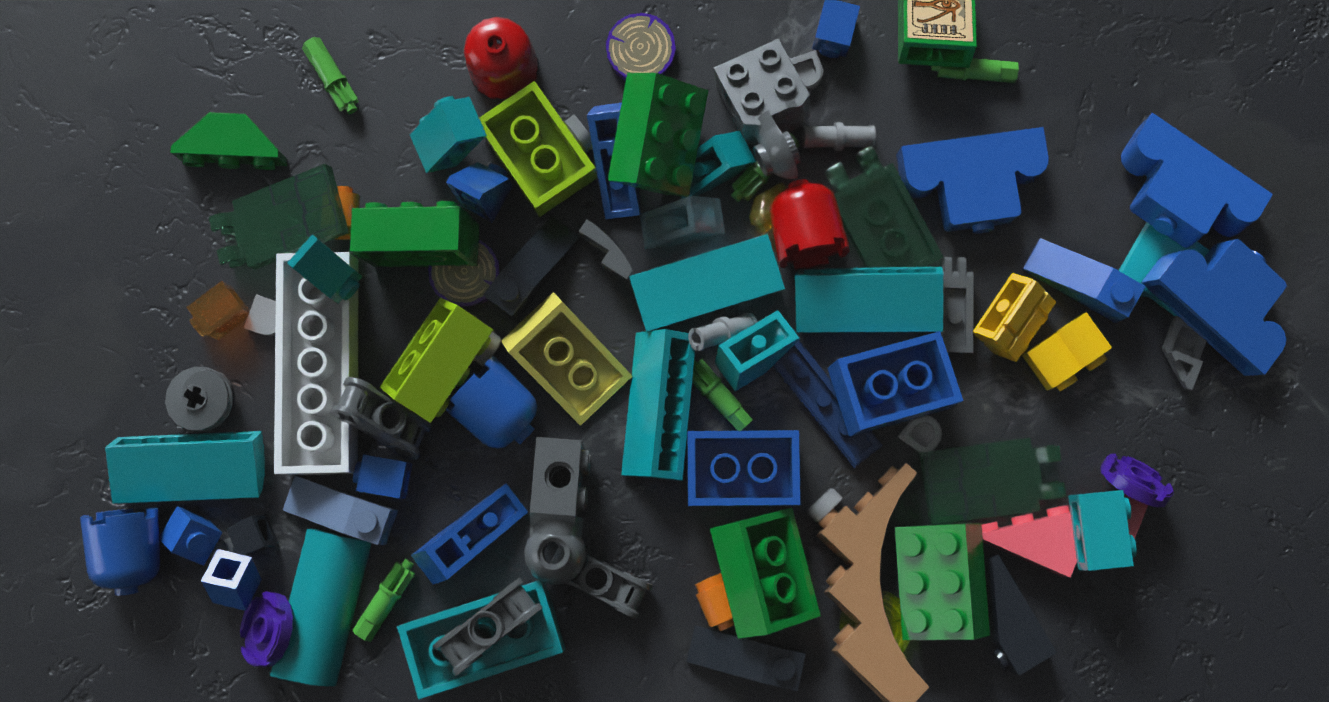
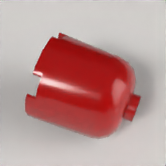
M501 17L484 19L475 25L466 37L464 56L471 81L479 92L490 99L509 98L536 80L538 62L535 50L524 29L514 21Z
M806 179L796 180L789 183L788 188L774 198L770 206V216L778 262L781 268L788 266L787 263H793L795 270L799 268H816L829 264V256L839 253V256L843 258L850 252L836 197L828 187L817 183H809Z

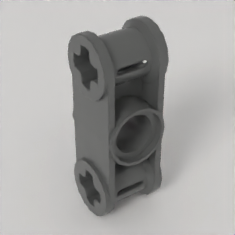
M345 378L343 383L345 390L339 404L333 406L331 414L387 446L393 453L408 459H418L420 455L418 448L425 432L430 431L432 424L382 394L370 383L359 378Z
M556 543L558 548L550 564H557L564 558L565 551L560 543ZM587 552L581 571L575 578L565 583L608 603L610 607L635 619L639 616L637 610L646 591H651L653 588L652 584L626 571L622 572L588 555ZM594 568H601L607 574V583L601 589L593 588L588 582L589 573ZM634 587L635 590H634V592H633V594H632V596H631L629 602L627 603L626 600H627V598H628V596H629V594H630L632 588Z
M518 578L493 598V601L461 626L455 627L433 645L435 650H441L453 666L452 673L455 677L483 656V652L511 630L517 629L543 608L540 603L535 604L524 590L521 578ZM482 617H489L495 621L497 631L493 637H488L481 633L479 623Z

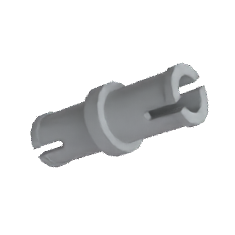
M835 122L833 126L804 125L801 137L802 147H833L835 151H842L843 147L874 148L876 141L875 126H844L842 122Z
M744 313L730 319L720 317L715 319L712 324L692 328L688 334L689 343L696 351L720 345L758 321L752 313Z

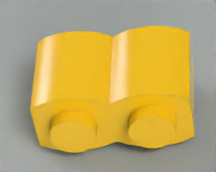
M1085 312L1022 356L1046 390L1057 387L1059 391H1062L1078 380L1075 373L1086 366L1091 371L1107 360L1104 353L1112 347L1088 313Z

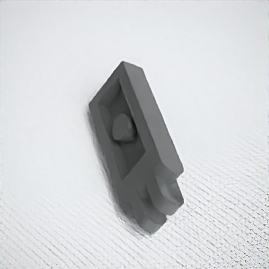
M943 257V332H941L948 354H972L973 272H966V257L957 258L956 271H952V258Z

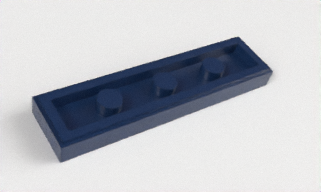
M800 341L773 365L776 372L852 468L858 466L883 446L872 431L849 437L832 381Z

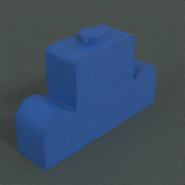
M1151 113L1135 130L1121 154V162L1129 173L1136 176H1147V180L1130 205V210L1152 225L1156 231L1168 236L1184 248L1191 247L1210 230L1211 226L1219 234L1227 237L1240 234L1261 216L1273 195L1154 113Z
M1044 127L901 146L896 154L903 191L912 198L921 199L927 197L936 189L944 230L951 232L972 229L974 234L995 230V225L1009 224L1021 214L1017 184L1025 185L1033 182L1046 169L1049 159Z
M1239 239L1214 244L1205 257L1198 251L1191 249L1163 255L1141 282L1244 376L1265 375L1286 345V336L1282 327L1275 322L1264 321L1263 318L1286 289L1287 284L1266 264V259L1260 253L1249 249Z

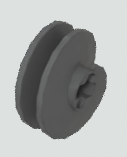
M192 367L183 370L172 379L166 390L165 405L168 415L178 426L191 431H210L220 426L229 416L233 405V388L230 381L222 372L209 367ZM198 393L205 397L202 405L195 400Z

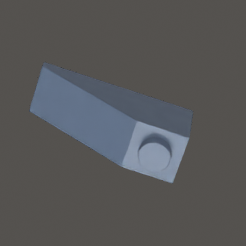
M294 476L283 507V511L376 545L387 544L398 512L397 509L298 476Z

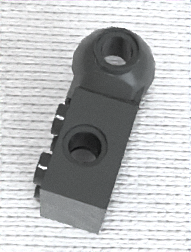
M776 39L714 67L717 91L735 125L740 130L747 145H756L753 147L754 154L764 175L774 174L786 179H795L798 177L796 164L801 161L790 132L804 126L811 116L810 94L780 40Z
M536 437L530 504V537L527 540L524 555L525 564L530 573L540 582L551 585L565 584L575 578L583 568L586 558L585 543L582 540L584 518L580 517V512H587L588 490H586V487H582L583 475H590L591 454H589V450H585L582 440ZM563 471L571 473V480L567 486L563 488L554 487V477L558 473ZM551 543H560L565 551L564 558L557 564H550L545 558V549Z

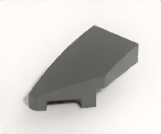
M586 220L579 230L581 238L606 254L601 262L602 268L609 272L613 271L627 280L633 270L622 251L600 228Z
M1174 316L1162 351L1183 388L1192 390L1203 364L1200 357L1207 341L1180 317Z

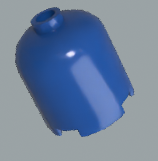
M492 356L484 364L485 366L477 375L474 374L450 399L446 411L490 448H504L514 440L520 445L534 430L530 423L536 416V399L495 356Z
M133 508L96 513L95 521L89 515L80 517L87 573L94 585L104 589H114L116 596L138 593L139 585L149 583L156 577L160 569L158 508H145L146 515H144V512L133 513Z

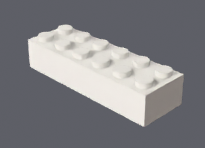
M334 252L358 272V259L350 252ZM295 253L276 254L274 474H353L355 465L358 462V429L334 417L331 414L333 406L339 404L343 395L345 378H358V290L350 299L346 301L342 299L337 304L287 264Z

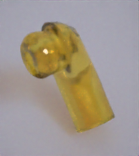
M783 183L768 189L753 200L749 218L757 232L765 233L772 229L770 206L774 198L786 189Z

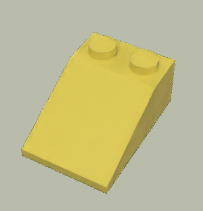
M554 292L501 340L510 355L580 426L633 377Z

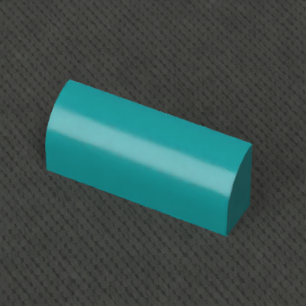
M768 234L629 276L646 332L785 289Z
M943 267L799 268L795 274L796 332H943Z
M668 329L636 332L632 365L633 377L631 378L621 475L666 480L683 479L695 350L689 343V333Z
M262 431L117 437L105 447L112 504L255 498L260 496L263 489L265 454Z
M307 529L289 599L293 615L290 642L283 657L272 666L270 676L309 685H337L372 543L324 530Z

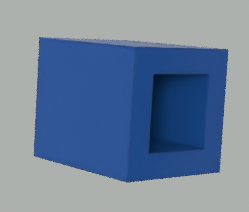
M825 0L812 49L819 50L821 55L829 58L846 57L860 6L838 0Z
M363 455L362 462L358 461L356 463L353 473V483H357L356 491L406 499L413 464Z
M177 506L160 534L159 540L172 553L204 566L222 532L210 520Z
M217 549L201 582L212 603L247 611L262 579L252 557Z

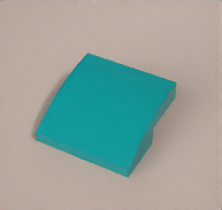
M1146 222L1119 271L1141 283L1163 255L1191 249L1198 251L1205 257L1210 250L1199 242H1195L1189 248H1184L1168 236L1156 231L1152 225ZM1145 287L1141 294L1142 297L1151 298L1173 316H1177Z

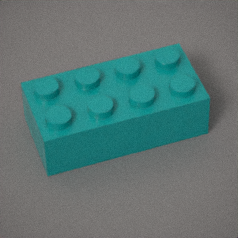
M537 580L522 585L534 603H540L543 608L517 629L511 630L483 652V656L456 677L452 673L453 666L441 650H435L433 645L455 627L461 626L493 601L497 594L397 626L418 699L563 653L566 650V646L546 583ZM482 617L479 623V629L485 636L493 637L496 634L497 626L493 619Z

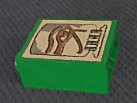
M898 0V64L970 67L977 47L975 0Z

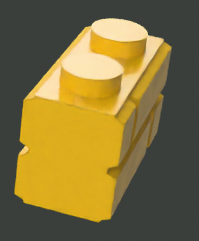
M1012 273L972 333L992 353L1016 362L1026 352L1030 341L1040 326L1047 321L1048 315L1056 301L1045 292V289L1037 281Z

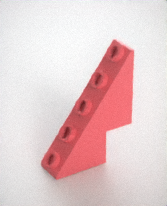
M1124 493V497L1129 499L1131 505V519L1128 520L1129 535H1133L1135 539L1148 505ZM1068 505L1046 509L1048 516L1034 519L1033 513L1012 517V525L998 527L997 521L982 524L983 543L1061 577L1071 578L1077 559Z

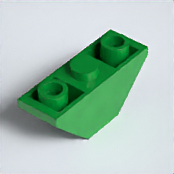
M209 112L173 143L170 151L171 154L182 161L183 165L189 167H204L205 163H218V166L222 168L238 169L240 164H253V167L256 169L275 170V165L287 166V158L246 114Z

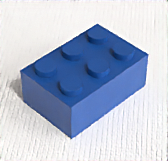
M940 331L839 358L827 368L849 437L948 410L963 402Z
M799 430L688 431V506L800 505Z

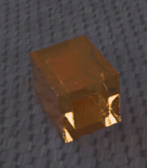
M223 281L186 307L193 316L189 321L194 329L202 337L207 335L216 340L221 339L245 321L250 312L233 287Z

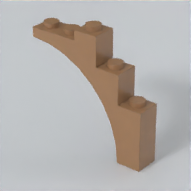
M907 463L898 469L892 465L878 480L882 487L874 495L867 492L853 507L858 511L856 515L847 506L838 512L833 508L818 523L823 529L816 535L848 566L844 569L840 565L828 577L826 582L830 586L824 594L856 623L853 627L847 624L835 636L833 640L837 645L831 651L884 702H916L929 688L910 666L894 639L884 611L880 585L881 548L887 524L901 494L917 474Z

